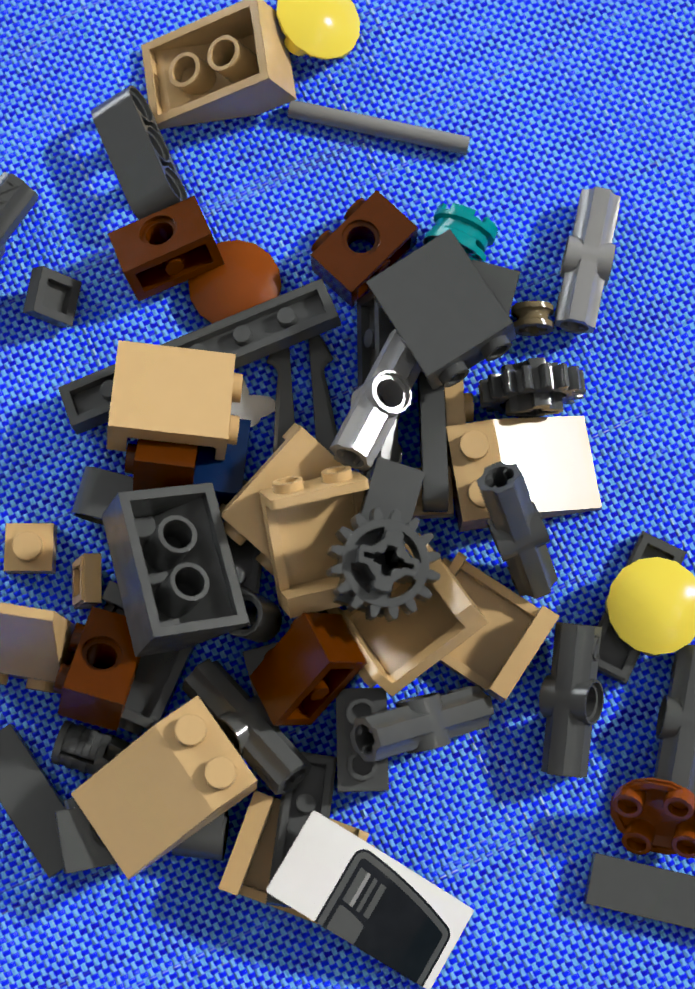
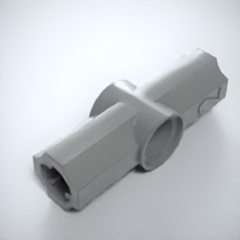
M594 187L582 189L580 193L572 236H568L560 270V277H563L554 315V325L560 327L565 332L574 334L593 333L596 327L603 287L608 283L614 260L616 245L612 244L618 221L621 197L614 194L610 189Z
M395 329L389 334L364 384L352 393L350 400L351 408L329 448L333 452L335 460L344 466H350L362 472L372 467L398 414L405 411L410 405L412 399L411 389L421 371V368ZM377 393L382 396L385 405L380 402Z

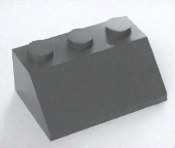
M212 482L118 492L101 516L135 657L183 650L243 628L250 623Z

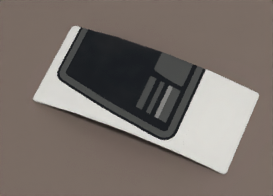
M317 811L311 812L266 889L267 893L425 989L432 988L474 912L465 903Z

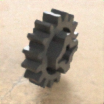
M539 357L529 358L527 361L516 364L504 365L500 369L501 374H490L488 379L480 380V385H478L481 409L486 408V412L498 411L499 414L506 413V416H516L518 418L559 414L564 410L563 404L575 403L574 400L583 399L584 394H586L583 370H579V366L567 367V363L546 362L545 358Z
M375 507L369 513V522L360 513L354 515L350 519L354 531L342 526L335 535L343 545H332L327 552V555L338 560V564L326 571L327 576L339 577L341 580V584L333 591L334 595L339 596L348 593L352 597L347 606V610L350 612L361 605L365 606L366 620L371 621L375 619L380 610H383L387 622L393 621L398 618V607L407 615L414 613L418 610L414 598L425 602L433 595L425 586V583H434L440 579L439 573L429 569L431 563L441 558L439 552L427 551L426 545L434 538L432 532L419 536L416 529L419 526L420 519L415 517L405 524L401 522L402 513L401 509L398 508L394 509L387 519H384L381 508ZM380 531L373 546L355 545L362 536ZM403 541L411 549L414 558L410 557L409 553L403 545ZM381 554L386 555V564L393 567L385 575L381 574V565L374 562ZM352 570L357 571L365 584L364 589L356 581ZM394 582L402 584L406 582L411 583L410 587L402 595L387 598Z

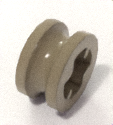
M525 301L514 304L511 307V315L517 319V321L513 322L515 333L522 336H540L553 332L554 322L549 320V316L554 313V306L545 301Z

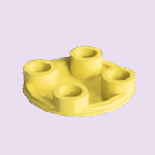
M277 0L276 16L285 35L284 44L293 55L304 56L307 54L311 57L330 60L344 58L354 48L360 36V18L351 0Z
M661 557L638 559L624 567L611 583L609 594L605 600V610L609 616V622L618 637L634 650L649 656L674 653L691 643L695 637V577L693 573L678 562Z

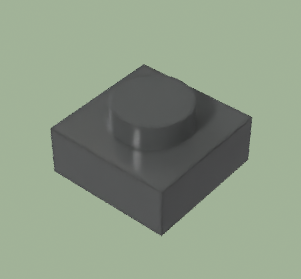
M45 266L33 268L23 313L60 328L72 327L82 282Z

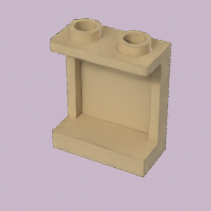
M118 340L107 426L106 449L126 451L128 438L214 447L215 460L224 461L227 444L237 445L240 416L231 415L232 402L240 403L243 385V374L234 373L236 354Z
M294 423L282 436L285 441L227 505L222 503L219 506L220 516L225 519L223 524L226 534L240 546L246 540L253 544L261 552L255 559L273 576L259 490L273 488L272 482L280 478L300 476L305 481L322 477L321 471L324 469L344 466L335 460L334 456L297 423Z
M350 466L330 467L321 471L322 477L305 481L300 476L280 478L272 482L273 488L259 490L278 603L290 618L298 617L303 613L319 612L343 606L333 602L335 597L333 591L338 586L340 578L327 576L326 571L338 564V560L327 555V552L332 545H343L335 535L342 526L354 531L350 519L360 511L364 498L363 490L369 489L368 478L358 471L352 470Z
M405 543V548H406L407 551L410 553V555L412 556V558H414L411 549H410L409 546ZM429 543L426 545L428 552H436ZM441 558L431 563L429 569L440 574V579L434 583H425V586L433 595L425 602L414 598L418 610L410 615L405 614L398 607L397 619L387 622L385 616H377L370 621L366 620L365 612L356 609L352 612L347 609L342 610L340 607L327 610L329 614H341L367 661L358 674L370 688L378 684L393 697L489 623ZM394 582L390 598L402 595L410 587L411 583L406 582L402 584Z
M458 552L452 562L445 557L442 560L489 623L439 660V662L475 686L479 685L484 692L503 703L507 700L560 616L544 605L539 609L467 562V556Z
M254 791L218 889L236 896L240 894L266 904V889L269 885L281 799L260 791ZM330 818L331 821L362 840L367 841L369 832ZM269 905L279 910L306 919L308 921L314 922L313 920L309 919L308 917L304 916L303 914H301L293 908Z

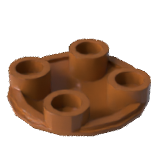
M241 240L225 241L216 244L225 264L188 281L192 305L199 315L211 324L278 297L282 288L280 271L271 255L258 245Z
M652 777L633 779L618 787L610 800V815L617 829L623 834L622 844L628 851L638 855H644L652 851L666 855L678 854L685 858L695 857V795L690 790L672 781Z

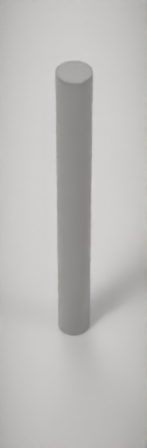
M297 100L291 101L288 108V118L467 155L470 141L469 136Z

